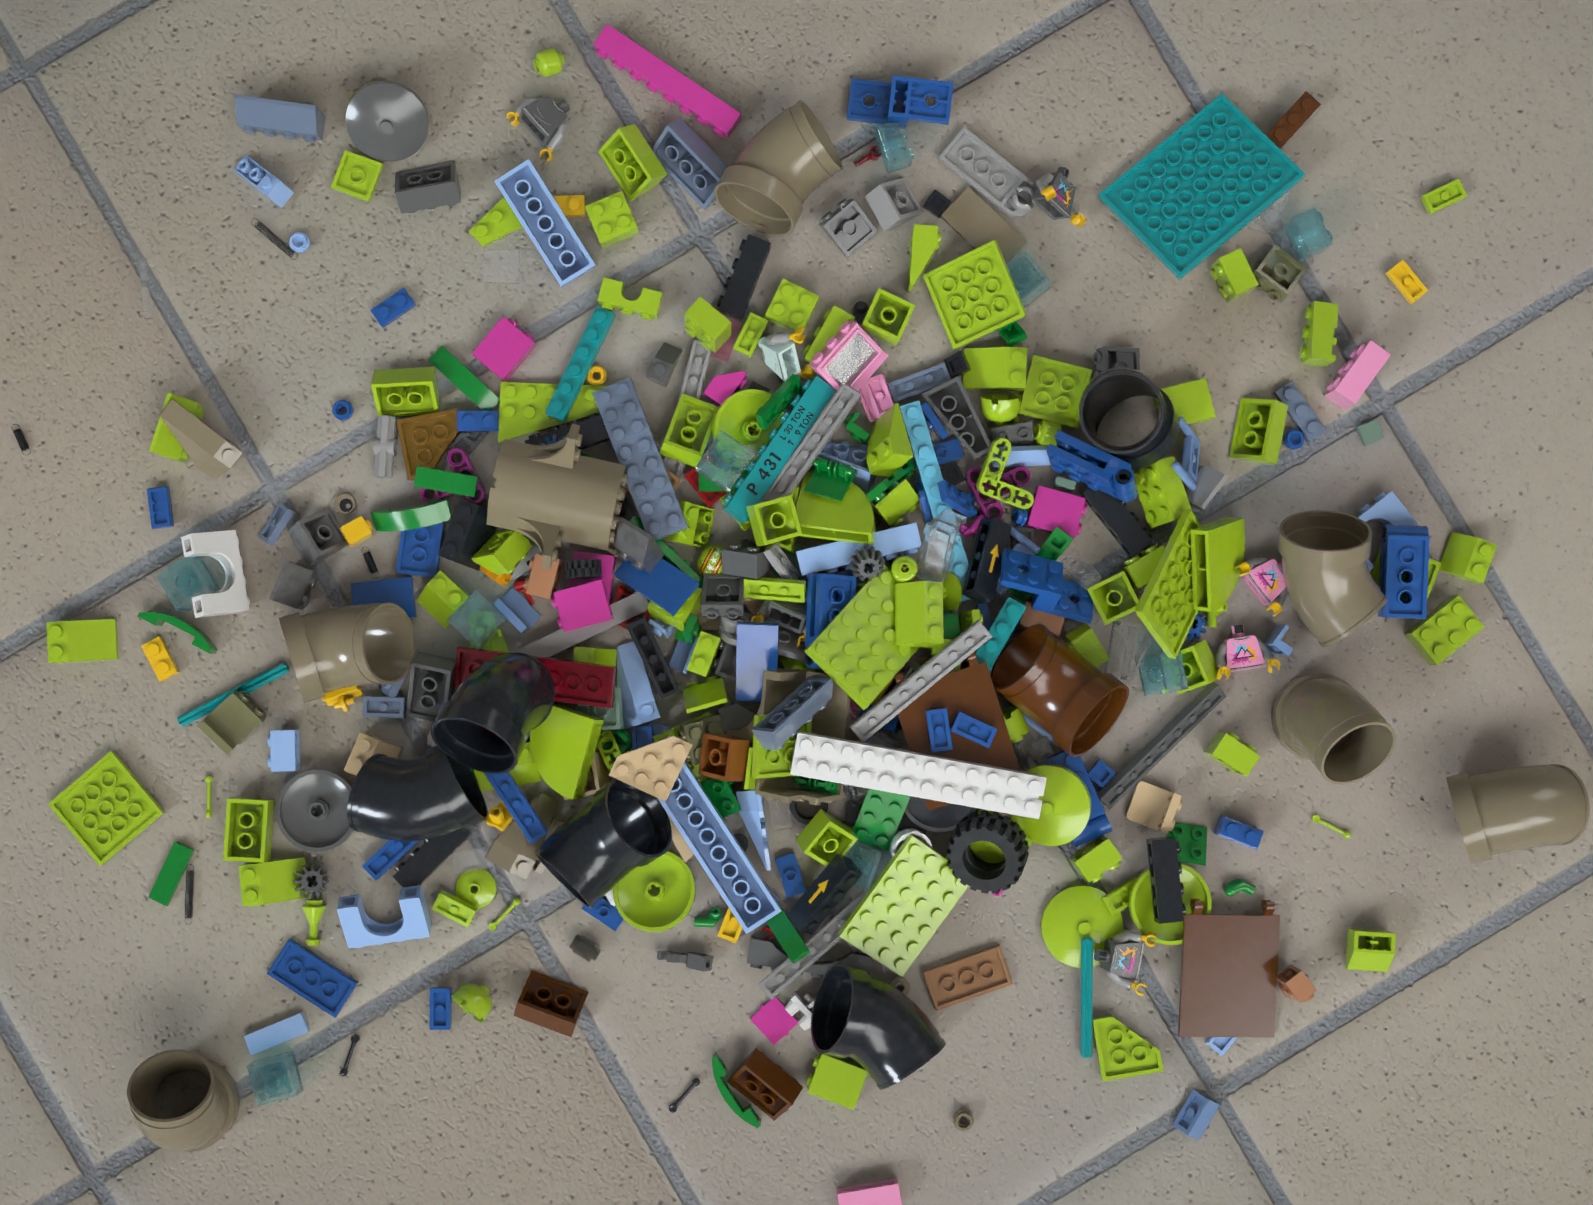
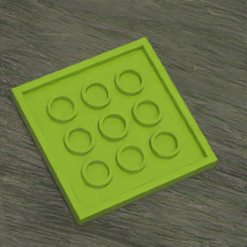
M996 240L923 275L953 349H958L1028 316Z
M114 751L107 753L48 803L99 866L107 863L165 813Z

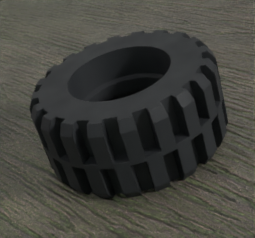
M981 811L980 814L974 812L969 817L961 819L960 823L956 825L947 845L946 857L949 868L953 869L952 874L955 878L959 877L961 879V884L964 886L967 884L971 887V890L976 891L978 889L981 890V893L988 894L989 891L999 893L1001 888L1005 891L1011 887V884L1015 885L1019 880L1028 859L1029 845L1028 841L1025 840L1026 835L1024 831H1019L1020 826L1016 822L1012 823L1010 817L1006 815L1002 817L999 815V812L995 811L992 814L988 813V811ZM976 841L991 842L1002 850L1005 860L999 863L984 862L972 852L970 844Z

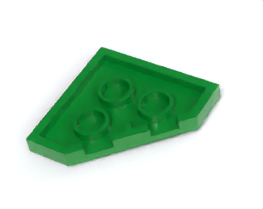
M911 459L905 466L890 475L889 479L886 478L866 494V498L870 503L876 505L885 497L887 490L891 492L900 484L899 480L903 477L907 480L915 473L913 469L917 465Z

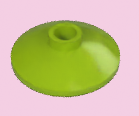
M948 570L940 571L936 574L933 582H943V609L955 610L962 601L960 581L954 573Z
M468 869L459 876L456 882V895L478 909L490 904L495 897V879L484 869ZM472 886L478 887L477 893L472 892Z

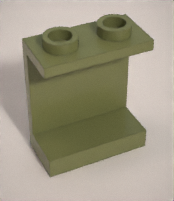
M238 689L233 691L198 725L227 755L266 718L264 711L258 705L254 706L249 701V696Z

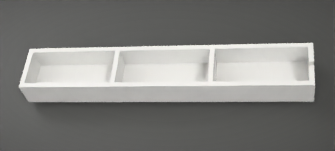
M798 731L790 769L791 775L1035 819L1040 817L1042 800L1039 796L1044 795L1047 779L1044 775L802 731Z

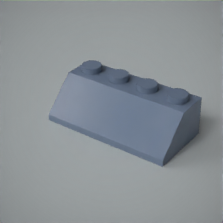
M235 94L237 125L243 129V132L248 134L261 132L269 137L283 135L284 138L295 140L298 137L312 143L316 140H323L326 117L316 105Z
M681 118L668 124L652 147V151L664 169L705 210L716 200L714 189L728 166Z
M808 677L768 713L765 718L756 724L751 730L762 747L767 750L780 749L789 737L798 733V729L803 724L812 720L813 715L817 711L825 708L827 702L832 698L833 681L828 678Z

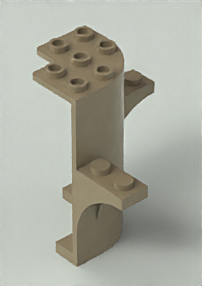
M576 424L571 425L570 431L565 438L550 445H531L504 439L495 465L492 487H490L487 525L514 530L532 539L542 553V568L550 570L552 562L556 563L558 557V550L556 549L557 547L561 548L562 541L608 551L609 544L614 543L616 531L613 530L618 527L620 517L617 514L620 515L622 507L620 501L624 500L626 488H623V486H626L628 474H625L626 465L581 456V449H578V447L581 446L583 435L579 434L580 425Z
M800 669L764 670L762 699L756 715L770 713L808 677L828 678L833 681L832 698L827 702L825 708L813 715L811 733L862 742L849 727L852 724L850 696L825 671ZM754 719L742 729L728 730L727 735L748 739L753 747L754 733L751 729L754 727ZM869 737L863 743L871 744V738ZM795 776L756 779L755 794L762 795L763 799L766 800L779 799L780 803L785 804L792 803V800H807L811 805H821V802L834 803L835 799L843 798L844 784L838 783L837 794H830L800 788L795 783Z

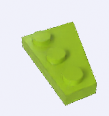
M503 197L468 232L485 247L524 227L505 197Z

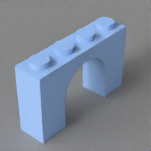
M1383 491L1374 497L1375 502L1370 506L1366 504L1358 510L1359 514L1356 516L1364 522L1377 520L1385 525L1419 526L1393 491L1388 493ZM1367 559L1366 562L1368 569L1370 571L1374 568V566L1369 561V559Z
M422 886L401 888L399 904L403 917L396 922L388 924L378 923L368 917L360 894L339 897L337 912L348 948H361L369 945H381L390 942L430 937L432 923Z

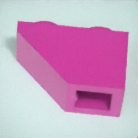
M740 371L715 376L704 391V396L720 406L725 399L736 393L738 389L742 390L748 382L746 379L747 373Z

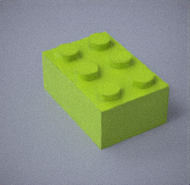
M1174 456L1161 459L1145 468L1132 470L1139 499L1150 529L1178 520L1183 510L1192 511L1183 482L1172 468V464L1176 462Z
M1454 595L1446 599L1426 615V619H1421L1404 635L1429 665H1439L1485 626L1460 595Z
M227 798L223 850L224 861L259 863L271 861L275 799Z

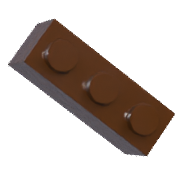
M1305 91L1266 136L1281 149L1321 104Z

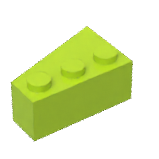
M1313 301L1306 307L1304 313L1307 321L1306 326L1302 330L1304 343L1300 347L1299 358H1301V364L1326 367L1336 361V355H1332V345L1337 344V338H1334V331L1338 324V304Z

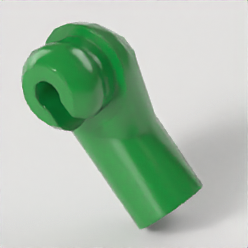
M1235 879L1226 884L1224 893L1229 897L1234 896L1240 891L1252 895L1256 886L1242 879Z

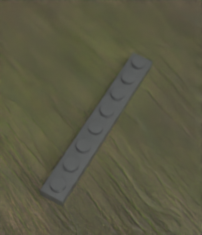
M1212 682L1102 788L1097 795L1108 809H1111L1226 697L1215 682Z

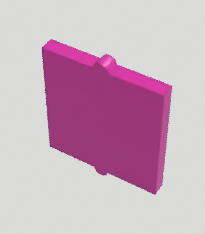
M776 996L765 1005H761L760 1009L750 1018L773 1045L784 1036H788V1032L798 1024V1020L785 1010V1006Z

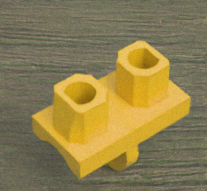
M352 686L326 692L322 701H325L329 707L333 705L335 709L342 707L344 712H348L350 710L349 705L355 703L354 698L364 694L359 686Z
M501 800L498 806L492 807L488 812L489 817L486 820V824L504 831L509 823L515 819Z

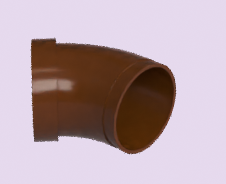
M1042 624L1032 625L1015 636L1001 652L991 672L994 689L1051 734L1055 744L1072 757H1078L1088 752L1109 732L1121 715L1129 697L1127 685L1111 673L1100 671Z

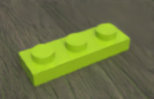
M745 577L744 598L805 603L806 581Z

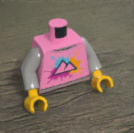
M1256 557L1236 565L1235 569L1240 568L1242 570V574L1239 576L1245 580L1262 604L1269 605L1266 611L1272 609L1274 611L1273 617L1278 615L1282 611V605L1288 594L1282 561L1278 564L1274 558Z
M1243 624L1231 626L1233 638L1224 639L1215 655L1216 668L1218 670L1216 678L1220 680L1221 674L1226 675L1228 680L1231 672L1266 667V664H1268L1267 670L1269 673L1273 671L1271 666H1276L1278 671L1280 670V661L1274 659L1271 651L1260 638H1256L1255 635L1245 636Z

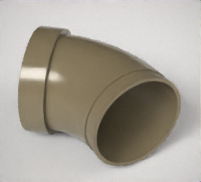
M799 100L794 106L787 108L773 118L749 141L732 166L724 170L714 189V195L723 210L741 224L767 235L785 236L794 230L802 214V204L817 187L831 178L833 174L843 170V164L833 143L816 116L802 100Z
M1311 510L1290 515L1280 523L1278 550L1282 555L1284 579L1293 606L1309 632L1324 648L1339 642L1364 625L1386 604L1388 597L1382 593L1367 566L1366 560L1370 556L1372 529L1363 520L1350 514L1329 510Z
M393 603L357 604L321 610L301 616L297 612L279 617L304 703L323 698L326 692L346 687L368 684H394L407 674L414 659L415 634L411 620L400 606Z
M1311 673L1298 676L1289 681L1279 691L1273 703L1271 713L1272 726L1281 745L1291 754L1302 759L1311 760L1325 780L1330 783L1339 785L1349 784L1369 776L1385 763L1394 749L1396 735L1393 728L1364 696L1353 689L1346 681L1334 675ZM1353 731L1350 739L1341 748L1329 753L1331 748L1342 737Z
M1531 765L1495 770L1471 776L1468 775V772L1446 777L1471 864L1493 860L1492 855L1536 847L1570 844L1583 834L1589 820L1590 803L1587 790L1580 777L1564 765Z
M168 1050L149 1057L135 1069L127 1086L129 1106L139 1130L150 1142L167 1150L194 1152L206 1149L229 1132L238 1116L240 1098L237 1085L232 1076L219 1064L204 1059L199 1054L191 1051ZM187 1070L198 1072L209 1079L211 1082L209 1091L205 1099L194 1110L180 1117L158 1119L155 1109V1096L159 1086L168 1076Z

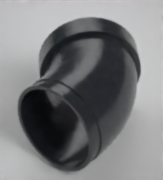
M1130 367L1110 368L1097 374L1087 384L1082 393L1079 405L1080 423L1092 446L1131 464L1132 470L1145 468L1156 463L1174 445L1179 432L1178 414L1166 393L1159 389L1155 382L1145 373ZM1136 396H1151L1159 399L1160 412L1158 421L1151 433L1140 442L1129 446H1113L1097 438L1100 422L1105 414L1116 404Z
M519 652L507 653L484 662L465 678L450 701L441 707L431 727L433 741L447 756L468 768L492 774L506 773L513 770L524 750L525 736L530 730L540 726L552 711L555 701V688L549 671L533 656Z
M437 745L426 750L425 756L417 759L403 760L380 753L371 756L363 764L353 782L347 805L348 824L353 831L394 841H420L443 836L461 828L469 830L486 821L489 817L485 799L470 768L451 759Z
M615 778L596 791L592 800L556 829L543 842V845L534 851V854L563 886L584 905L592 909L599 900L636 867L646 866L667 852L672 840L671 824L667 812L657 797Z
M839 963L830 968L822 979L815 996L811 1015V1036L814 1047L822 1054L839 1058L848 1056L853 1058L874 1079L878 1089H885L906 1078L930 1061L946 1045L945 1040L941 1038L939 1031L928 1016L910 998L890 984L868 975L864 969Z

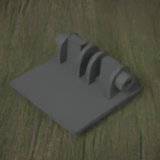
M1032 421L1012 423V425L1007 424L1006 426L994 427L990 430L993 441L996 438H1005L1009 440L1011 446H1034ZM1004 442L997 444V447H1005L1003 446Z

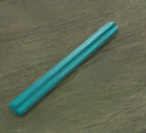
M281 663L178 716L177 720L181 726H186L211 713L236 689L248 694L285 675L290 671L286 663Z
M1083 937L1081 939L1080 1054L1083 1058H1091L1093 939L1091 937Z

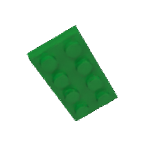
M868 788L852 829L858 838L857 841L888 851L911 796Z

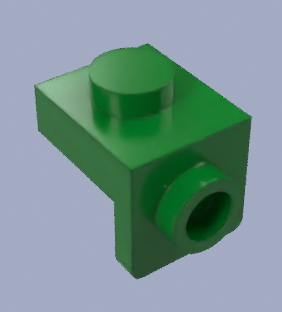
M1016 321L997 330L1000 337L1009 347H1013L1027 339L1026 332Z
M860 412L850 413L844 422L847 424L845 430L851 434L850 438L857 443L861 441L865 443L870 434L854 424L860 416Z
M690 615L684 630H676L675 639L693 645L695 638L699 636L701 631L698 617Z
M613 729L622 754L626 753L632 748V743L630 742L632 737L624 729L622 731ZM606 742L603 749L610 750L613 747V742ZM612 755L611 758L615 762L616 758Z

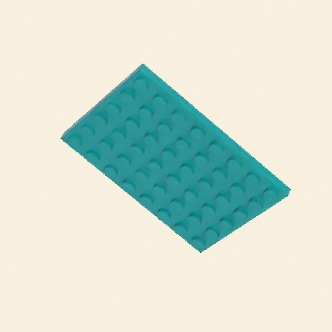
M1221 93L1099 193L1098 198L1180 281L1305 178V173Z

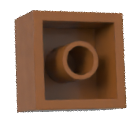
M703 733L698 774L727 782L745 781L750 740L722 733Z

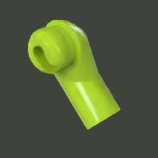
M1226 602L1213 612L1206 611L1207 627H1217V616L1228 609Z

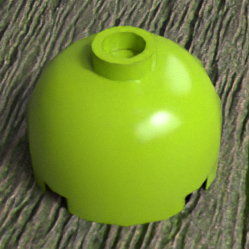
M993 392L980 396L981 412L985 418L994 421V425H1006V421L1013 420L1019 413L1021 396L1019 394L1009 393L1008 396L1003 395V392Z
M474 983L464 984L451 995L454 998V1002L464 1012L475 1015L473 1019L478 1023L482 1024L491 1012L492 999L488 995L490 990L483 984L480 986Z

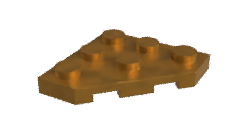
M457 408L397 420L408 480L415 479L417 466L435 469L448 450V447L460 431H457L456 420Z

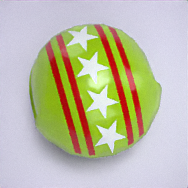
M714 544L702 551L697 559L698 571L702 576L704 574H722V549H725L724 546Z

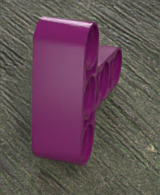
M455 448L449 451L447 459L453 473L463 474L468 470L472 476L479 477L465 450ZM460 452L463 459L457 464L454 461V455ZM480 477L478 478L477 489L480 490L481 497L475 500L471 496H466L467 500L471 503H482L487 497V491ZM422 488L420 491V497L426 503L442 500L454 494L434 490L436 493L435 497L430 500L427 497L428 489Z
M979 467L969 469L965 475V481L974 495L980 511L986 518H991L988 510L995 508L999 513L997 519L1000 520L1004 511L999 500L991 497L988 500H982L976 487L977 482H973L970 479L971 472H977L980 475L982 469ZM1017 467L1001 475L999 481H1004L1007 484L1020 488L1029 482L1031 474L1027 468ZM1016 472L1024 473L1025 481H1017L1015 478ZM989 480L987 483H982V486L985 487L984 490L991 489L995 491L996 487L989 485ZM1008 487L1006 491L1000 490L1001 497L1010 493V489Z

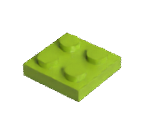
M345 150L331 188L370 203L384 165L383 163Z

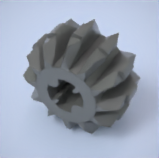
M864 545L862 551L856 549V555H851V562L849 564L850 569L853 570V575L855 577L859 576L862 581L866 577L870 581L872 576L879 578L878 572H884L883 565L885 564L881 551L875 550L873 546L867 550Z
M313 863L309 864V870H307L305 865H302L303 873L295 872L300 878L293 879V883L300 884L294 888L295 891L302 889L300 892L302 897L308 891L307 896L309 899H312L313 892L317 897L321 896L318 889L326 891L327 888L322 886V883H329V880L322 879V877L326 876L327 872L319 873L322 869L320 865L314 870ZM313 875V880L315 881V884H310V887H308V881H306L307 877L312 878Z

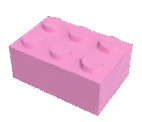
M1371 340L1365 344L1361 343L1359 347L1356 346L1349 354L1351 359L1347 363L1342 364L1337 371L1339 375L1326 386L1325 389L1328 391L1324 396L1343 410L1355 405L1391 354Z

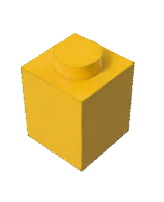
M360 516L340 527V530L350 548H353L373 537L371 531L374 528L368 519L364 520Z

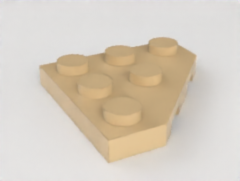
M673 735L617 756L609 776L666 802L693 744Z

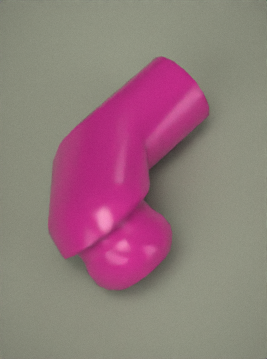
M980 514L970 526L962 523L958 527V531L964 537L978 532L980 520L986 519V517Z

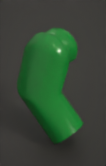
M713 907L706 917L695 916L694 927H714L722 917L721 910L718 907Z

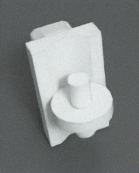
M794 992L791 995V1000L785 1006V1010L791 1016L799 1010L804 1013L798 1024L805 1031L811 1027V1008H813L815 997L811 998L807 993L803 997L808 1002L806 1004Z

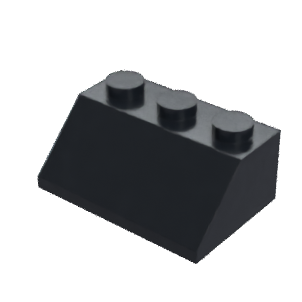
M460 498L438 556L480 571L479 568L481 566L471 558L487 543L497 529L496 526L487 525V509Z

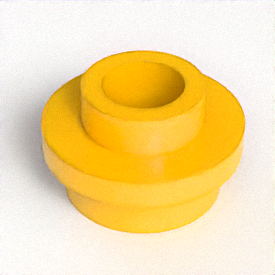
M592 366L587 375V380L591 385H602L607 379V373L601 366ZM595 373H600L601 376L599 379L596 380L593 378V375Z

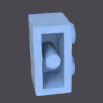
M300 729L271 730L267 738L271 754L268 756V766L271 767V772L301 770Z

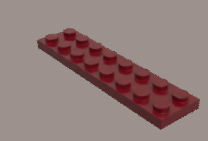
M457 647L454 688H458L465 678L481 664L508 652ZM533 656L547 668L552 677L555 688V701L604 708L613 707L616 666Z

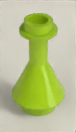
M306 899V904L302 905V909L310 924L309 938L305 939L308 946H317L322 941V939L318 938V923L327 908V905L323 904V899Z

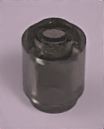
M577 934L569 947L573 950V953L588 962L592 959L595 961L601 952L599 949L600 944L584 934L582 936Z

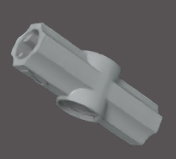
M378 416L377 437H375L373 442V453L375 455L374 477L392 478L393 462L397 454V439H395L396 417Z

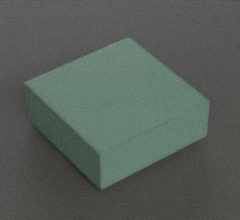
M1377 419L1356 427L1363 446L1384 438Z
M1056 476L1052 485L1071 492L1075 489L1077 482Z

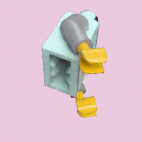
M798 327L793 334L790 332L773 333L767 337H762L758 342V346L762 350L764 362L783 381H786L792 374L801 375L807 380L808 378L811 379L815 373L809 364H806L803 370L800 369L794 342L800 344L807 335H801L805 330L803 327Z

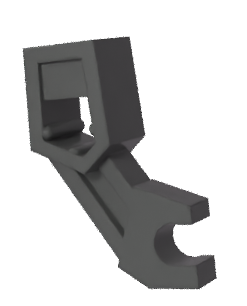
M658 951L657 954L658 960L685 963L687 968L699 971L712 970L714 956L699 952H688L685 954L672 951Z

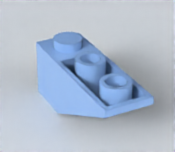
M247 155L234 168L236 173L280 208L294 194L284 183Z

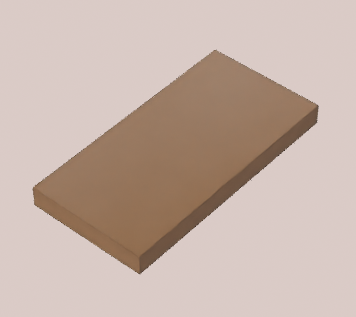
M999 944L922 971L936 1011L1013 984Z

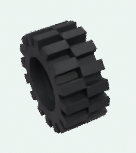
M600 559L564 562L565 579L602 576Z

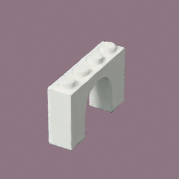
M236 530L191 533L181 537L184 557H213L220 562L225 571V584L219 593L202 594L192 598L195 618L235 614L250 610V600L246 592V578L243 575V561L239 552V539L236 535Z

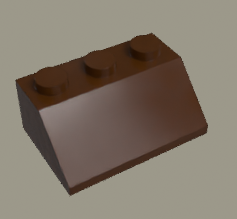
M531 970L517 1001L514 1016L572 1037L589 992Z
M757 1048L744 1059L727 1081L774 1121L793 1105L804 1088L796 1079L789 1076L779 1065L771 1061Z

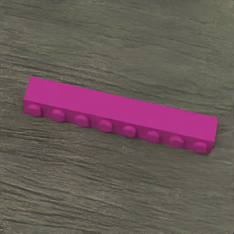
M608 24L594 42L595 53L604 60L608 58L618 70H626L633 80L637 82L642 81L651 92L656 93L657 91L663 95L662 98L670 104L675 103L684 114H691L696 117L695 120L702 126L708 125L711 127L713 133L721 138L724 136L728 139L741 121L740 112Z

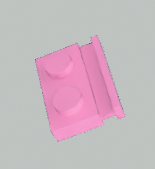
M883 373L869 378L858 390L861 393L860 399L869 422L879 419L895 404Z

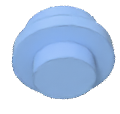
M296 232L290 237L289 244L295 252L302 253L309 248L310 239L305 233Z

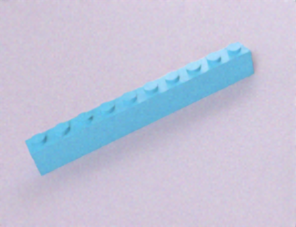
M920 401L900 406V410L911 445L913 460L917 465L916 470L928 499L931 520L946 569L957 576L963 591L969 564L952 507L941 501L938 482L943 481V477ZM962 595L961 602L969 600L970 598Z

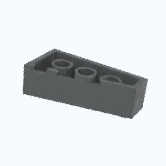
M959 376L922 394L975 460L988 454L991 443Z

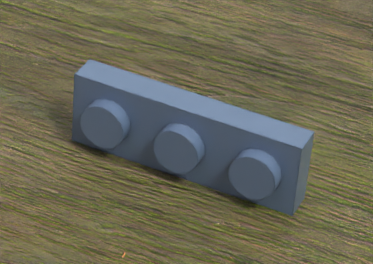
M944 362L890 382L888 387L894 403L927 392L951 380Z
M1292 381L1273 393L1278 401L1288 405L1287 414L1298 430L1303 433L1308 443L1327 431Z

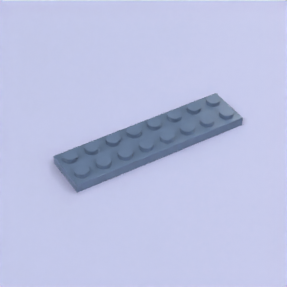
M629 377L593 392L619 464L626 465L625 474H628L627 485L645 532L652 535L655 541H658L689 528L632 379Z

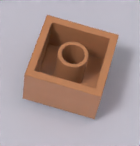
M535 554V558L532 557L530 560L529 569H531L530 578L527 577L525 580L524 589H526V594L552 600V597H554L553 592L558 591L564 561L557 559L556 563L552 562L550 570L542 568V555Z

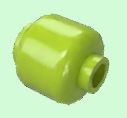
M550 47L537 52L535 59H533V64L539 75L550 77L562 71V64H565V60L561 52H557L555 48Z
M1043 420L1039 424L1037 423L1033 430L1036 444L1046 446L1052 444L1057 447L1055 435L1058 430L1062 431L1061 425L1047 420Z
M909 556L896 558L891 566L893 578L900 583L912 581L918 572L916 561Z

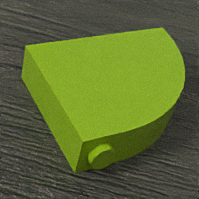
M807 471L795 507L802 531L800 536L874 545L876 528L873 509L865 493L854 483H851L842 502L804 492L813 472Z
M1224 517L1190 529L1194 610L1213 612L1219 609L1234 591L1241 573V569H1235V566L1243 563L1244 518Z
M554 703L548 718L540 726L531 730L530 746L533 760L541 777L553 790L572 800L582 799L604 720Z

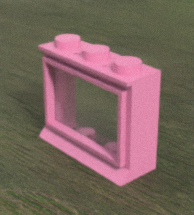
M849 319L840 326L835 336L827 340L826 346L813 356L809 366L827 384L833 387L836 393L843 383L858 391L889 355L871 339L857 322Z

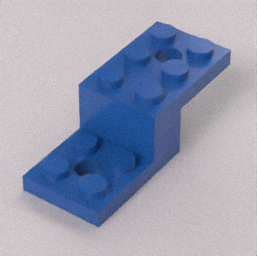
M894 75L892 83L852 78L847 120L907 127L908 120L948 125L954 82ZM866 97H872L875 103L872 106H866L863 100ZM927 97H934L936 104L928 106L925 103V99Z
M1007 548L1004 549L1002 553L1000 585L1032 593L1031 609L1089 624L1093 619V600L1087 590L1091 586L1064 580V563ZM1019 569L1024 570L1026 574L1020 573ZM1069 598L1074 599L1077 603L1071 602Z

